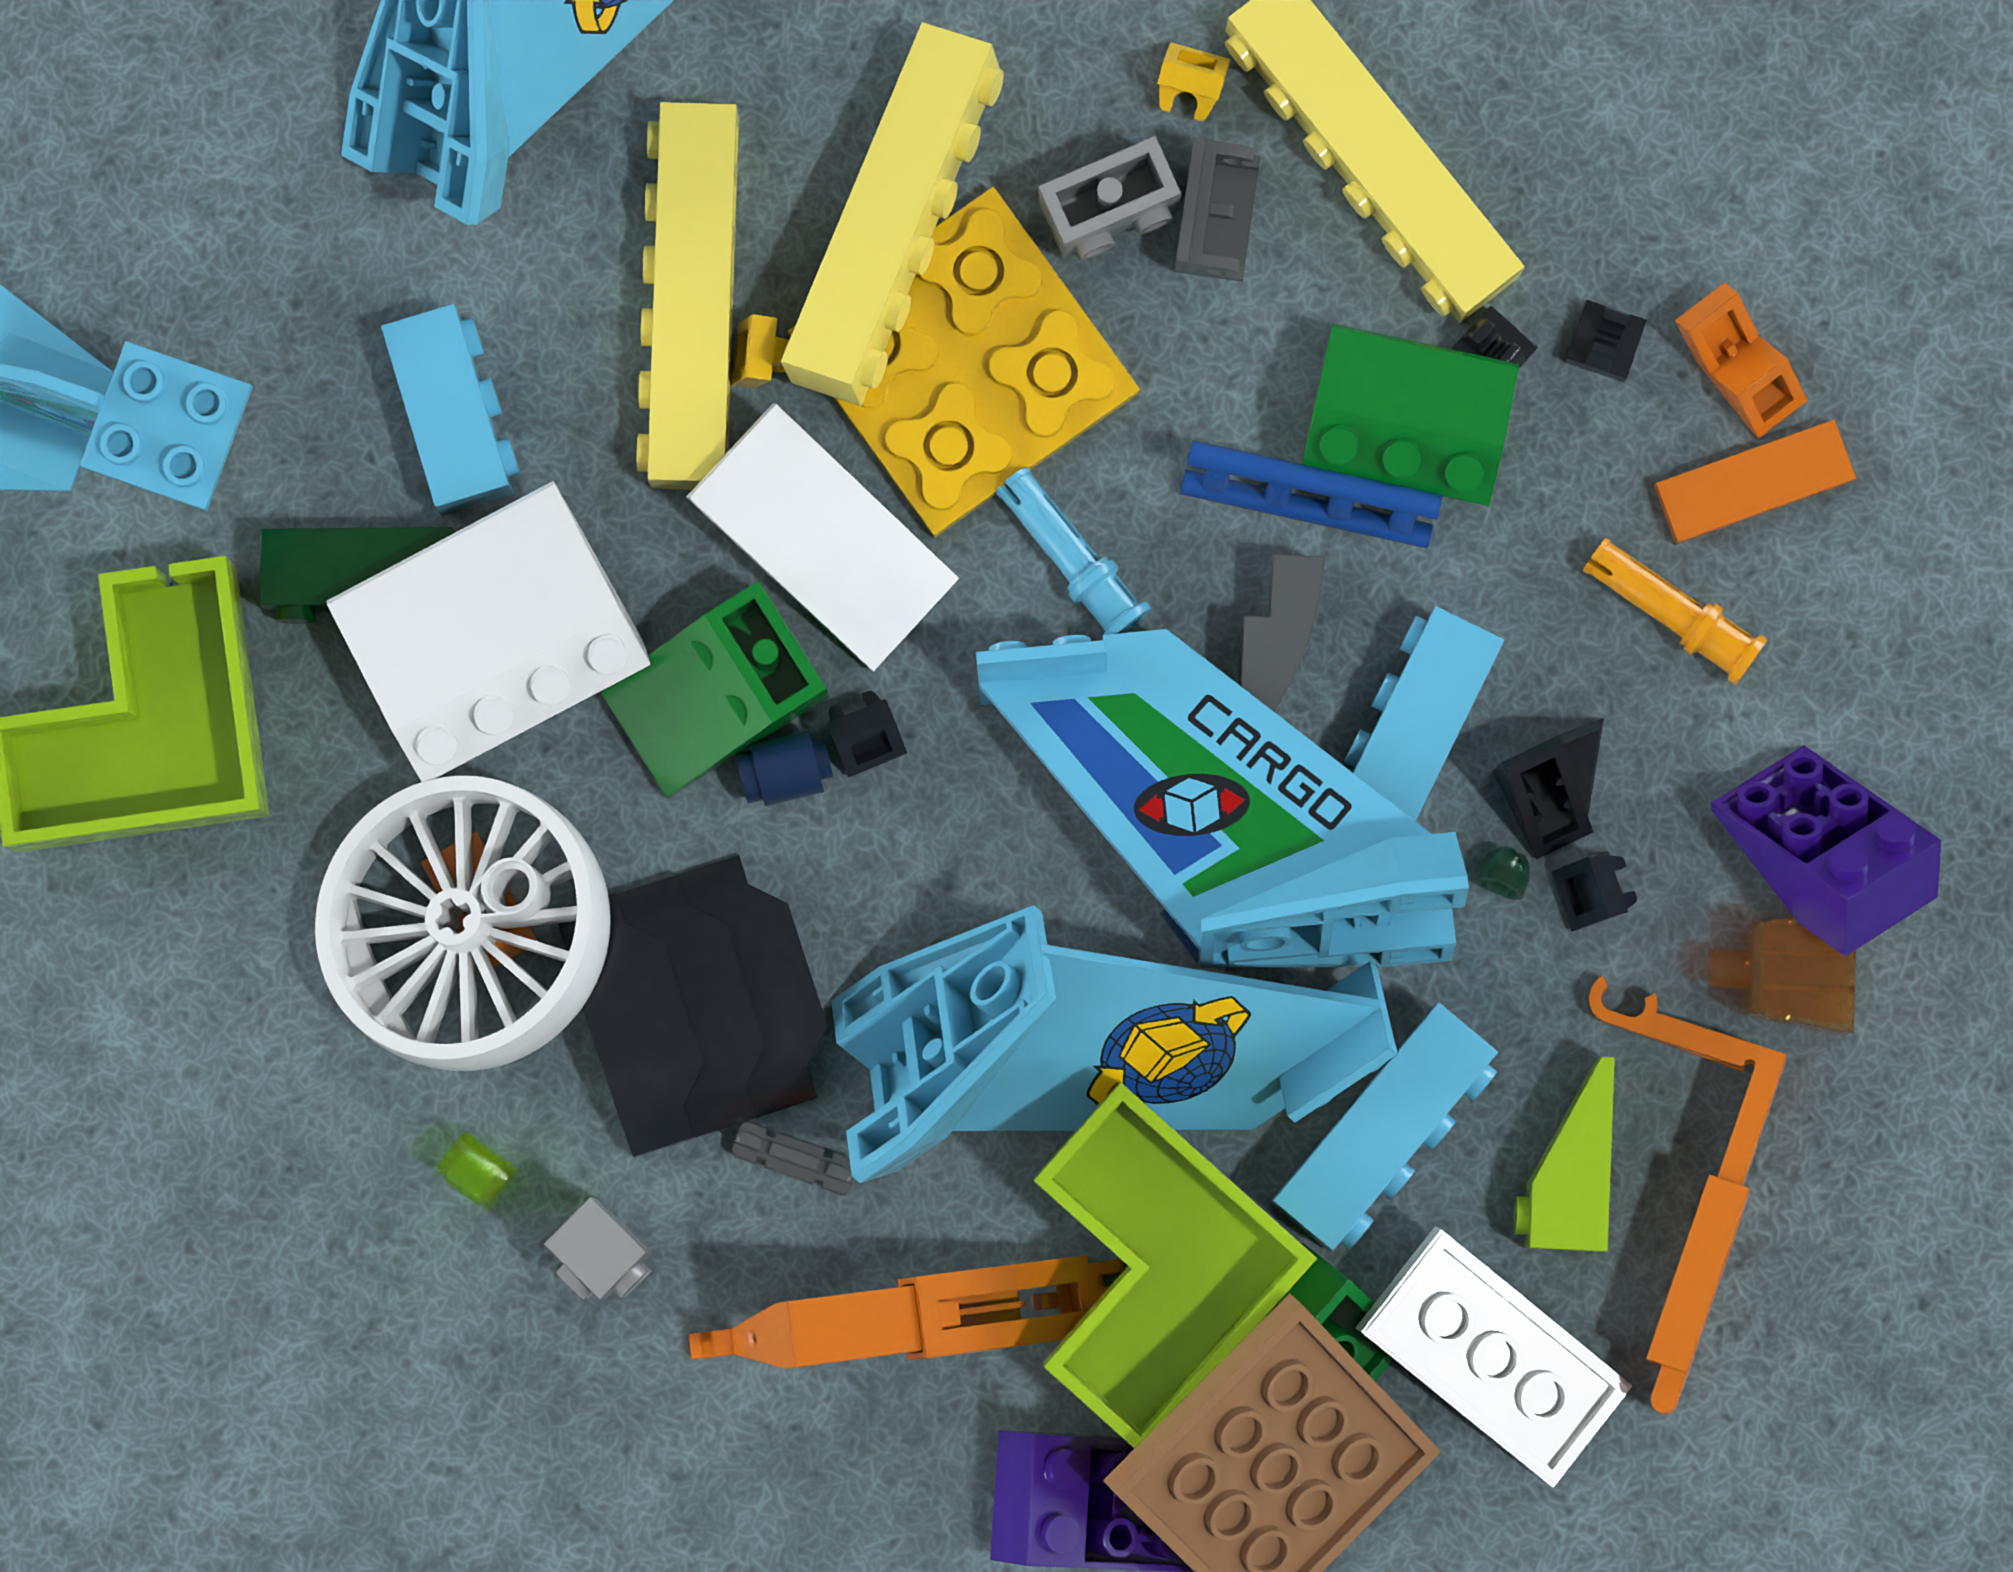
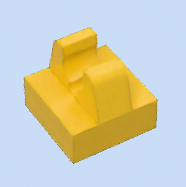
M1170 42L1157 82L1159 84V105L1161 110L1170 113L1175 96L1185 91L1192 93L1197 100L1194 119L1204 121L1216 101L1219 100L1231 59Z
M752 314L737 323L731 379L732 386L758 388L771 381L772 371L786 373L781 359L789 339L776 337L777 318Z

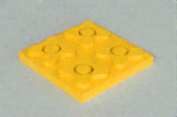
M994 186L935 227L931 236L934 239V251L931 262L923 275L916 274L908 292V295L911 297L910 311L901 331H892L884 352L888 356L887 366L879 386L876 389H868L862 406L833 397L934 538L997 495L996 490L1003 484L1007 486L1005 481L1014 473L1024 467H1028L1031 471L1140 394L1141 390ZM795 326L787 331L789 337H791Z

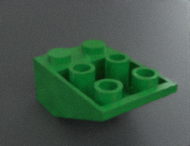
M759 581L710 610L650 653L648 657L651 665L600 691L667 799L729 761L736 754L745 751L750 747V744L759 742L829 698L826 686Z

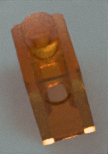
M1794 917L1754 922L1745 926L1744 950L1709 949L1707 958L1708 987L1743 988V1016L1832 1035L1854 1033L1856 950L1846 957L1800 925Z

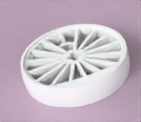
M448 776L424 781L397 792L367 813L349 832L330 862L321 885L315 919L316 948L320 967L331 994L347 1017L368 1038L393 1054L419 1065L450 1071H477L502 1066L533 1053L556 1037L575 1018L591 995L605 962L610 937V904L606 883L593 852L579 831L560 812L533 793L500 780L480 776ZM474 804L500 805L473 879L471 807ZM450 807H454L457 887L426 822L428 815ZM522 811L539 819L540 826L514 857L500 860L516 813ZM410 825H413L443 890L440 893L435 892L387 849L388 843ZM555 837L568 861L542 874L533 868L531 864ZM376 857H382L430 900L428 906L424 907L360 887L364 876ZM528 877L530 888L527 897L518 905L507 906L505 894L519 878ZM574 878L577 906L547 909L551 898L550 887L555 888ZM357 899L424 918L425 923L364 929ZM463 912H467L469 915L463 919L465 930L458 934L454 931L461 925L458 916ZM576 921L570 951L501 930ZM424 938L378 964L370 947V944ZM495 942L505 943L565 963L555 982L547 990L503 952ZM487 951L541 998L530 1011L518 1020L490 962ZM426 958L394 997H392L384 980ZM476 965L505 1026L504 1029L478 1039ZM440 971L416 1038L402 1014ZM459 974L462 1043L434 1044Z

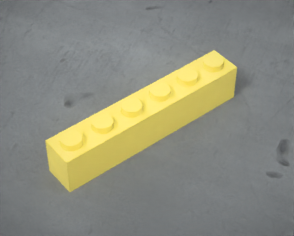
M1250 0L1228 17L1225 32L1230 38L1225 41V46L1230 55L1244 71L1248 72L1252 68L1257 70L1269 85L1264 90L1266 99L1282 119L1287 121L1294 117L1308 134L1303 139V143L1310 155L1324 170H1327L1332 165L1348 184L1342 189L1347 201L1362 218L1366 219L1372 214L1387 232L1381 238L1385 248L1403 268L1407 267L1410 263L1427 282L1421 287V291L1438 314L1445 317L1451 312L1460 324L1520 277L1525 267L1311 0Z
M924 22L921 23L782 356L781 363L792 384L862 406L868 389H876L879 386L887 366L888 356L884 352L892 331H901L910 311L911 297L908 295L912 282L916 274L923 275L931 262L934 251V239L931 238L939 217L946 219L954 206L958 190L957 182L954 181L962 161L970 162L977 150L981 134V128L978 126L985 105L992 107L995 104L1002 88L1004 72L999 67L991 43Z
M660 102V120L648 121L647 157L648 159H658L657 183H646L645 220L656 222L655 246H644L643 283L654 284L653 308H642L641 346H652L651 371H640L639 409H650L649 434L638 433L636 460L637 472H648V482L651 489L693 490L729 451L739 114L736 104Z

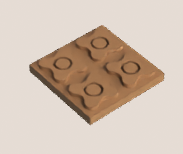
M1289 1293L1103 1481L1194 1572H1323L1441 1451L1311 1313Z

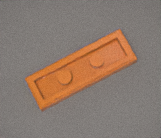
M1834 419L1657 482L1654 485V489L1675 545L1846 485L1854 482L1857 478Z

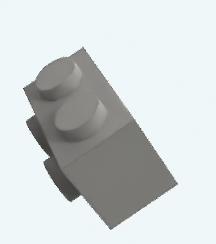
M1156 136L1049 181L1038 188V203L1063 259L1078 253L1081 260L1089 259L1112 248L1115 245L1113 237L1136 228L1138 234L1143 235L1167 225L1173 220L1171 212L1179 209L1181 191Z
M589 1197L544 1243L563 1263L556 1271L557 1275L583 1300L585 1297L589 1299L593 1294L599 1299H609L614 1293L620 1299H626L652 1273L644 1263L654 1253L597 1198Z

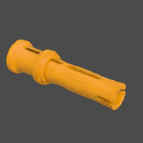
M1607 537L1601 542L1591 556L1592 559L1587 562L1583 569V572L1587 575H1592L1682 637L1679 644L1684 647L1683 650L1689 655L1696 652L1727 672V681L1734 686L1737 685L1768 641V638L1762 634L1753 637L1724 617V608L1717 603L1713 605L1708 602L1704 607L1611 543V540Z

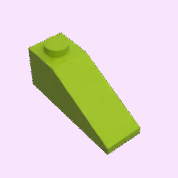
M1600 1057L1594 1060L1526 1184V1196H1515L1513 1232L1514 1235H1524V1248L1608 1252L1615 1057Z

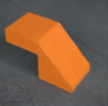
M1725 282L1675 320L1695 361L1758 439L1808 401L1787 357L1759 336L1738 292Z

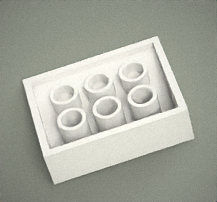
M554 481L326 601L387 723L422 783L445 774L651 665L642 637Z

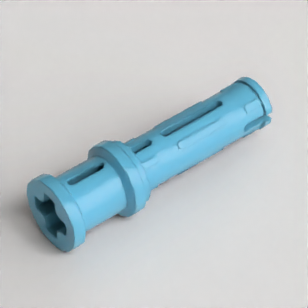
M1024 467L1014 473L1005 481L1007 486L1003 484L996 490L998 497L1002 498L1023 526L1069 581L1070 584L1067 590L1070 592L1069 597L1074 603L1082 602L1105 630L1103 635L1128 633L1151 613L1152 608L1147 601L1139 603L1116 575L1118 571L1117 564L1113 560H1108L1107 557L1100 559L1033 477L1028 467Z

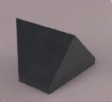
M1604 718L1555 736L1501 762L1492 771L1536 860L1593 833L1588 814Z

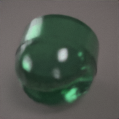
M1508 846L1498 847L1489 852L1482 861L1475 882L1481 888L1504 898L1521 900L1530 881L1531 869L1528 859L1525 855L1517 853L1514 848Z

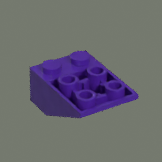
M1805 745L1711 802V811L1798 923L1845 957L1938 897L1941 840Z
M999 1430L990 1560L1039 1567L1194 1572L1103 1481L1134 1450L1122 1437Z

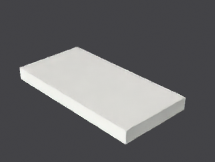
M774 403L686 496L863 665L873 672L959 579L789 415Z
M1436 1226L1355 1327L1551 1487L1557 1484L1632 1387L1631 1384Z

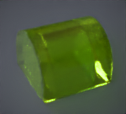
M465 1131L457 1139L437 1165L439 1178L485 1212L487 1209L490 1211L519 1170V1168L468 1131Z

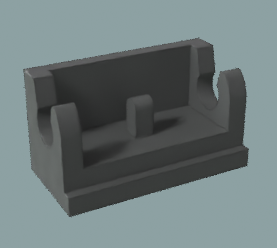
M1193 137L1174 272L1243 282L1261 157L1255 155V148Z

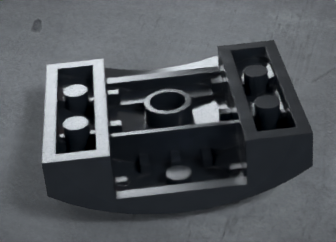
M739 855L622 893L608 895L610 904V937L607 954L598 981L583 1009L620 1122L634 1158L818 1098L808 1065L828 1025L789 904L749 885ZM576 921L558 923L564 947L567 951H570Z

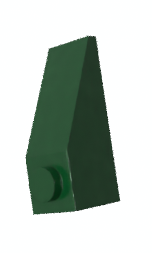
M453 527L260 529V606L268 613H277V622L314 623L315 612H330L327 600L454 534L455 530Z

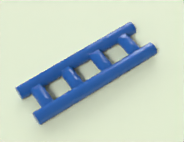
M1194 440L1191 443L1187 465L1205 469V472L1203 474L1185 470L1180 492L1181 495L1427 549L1431 539L1433 524L1417 521L1416 517L1421 516L1437 520L1443 496ZM1234 475L1266 482L1267 487L1230 480L1229 477ZM1292 488L1330 496L1329 501L1291 493ZM1357 502L1389 509L1392 512L1390 515L1353 506Z

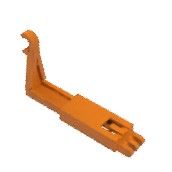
M1602 975L1594 982L1589 993L1590 1008L1600 1022L1740 1072H1744L1745 1067L1748 1065L1755 1067L1718 1176L1710 1174L1708 1176L1646 1357L1648 1362L1661 1366L1651 1394V1404L1658 1413L1668 1415L1673 1413L1678 1406L1750 1196V1188L1744 1185L1787 1061V1054L1657 1013L1658 1001L1655 993L1644 998L1645 1008L1636 1017H1629L1611 1011L1602 1004L1603 994L1609 989Z
M1088 1255L902 1278L897 1279L898 1287L779 1302L731 1329L688 1334L691 1360L737 1355L787 1369L907 1353V1360H917L1063 1340L1110 1287H1104L1103 1275L1111 1276L1125 1270L1124 1262L1121 1259L1089 1263ZM1056 1285L1057 1292L1034 1294L1031 1297L1033 1311L1059 1308V1314L1021 1319L1020 1308L1026 1307V1302L1019 1301L1018 1290Z

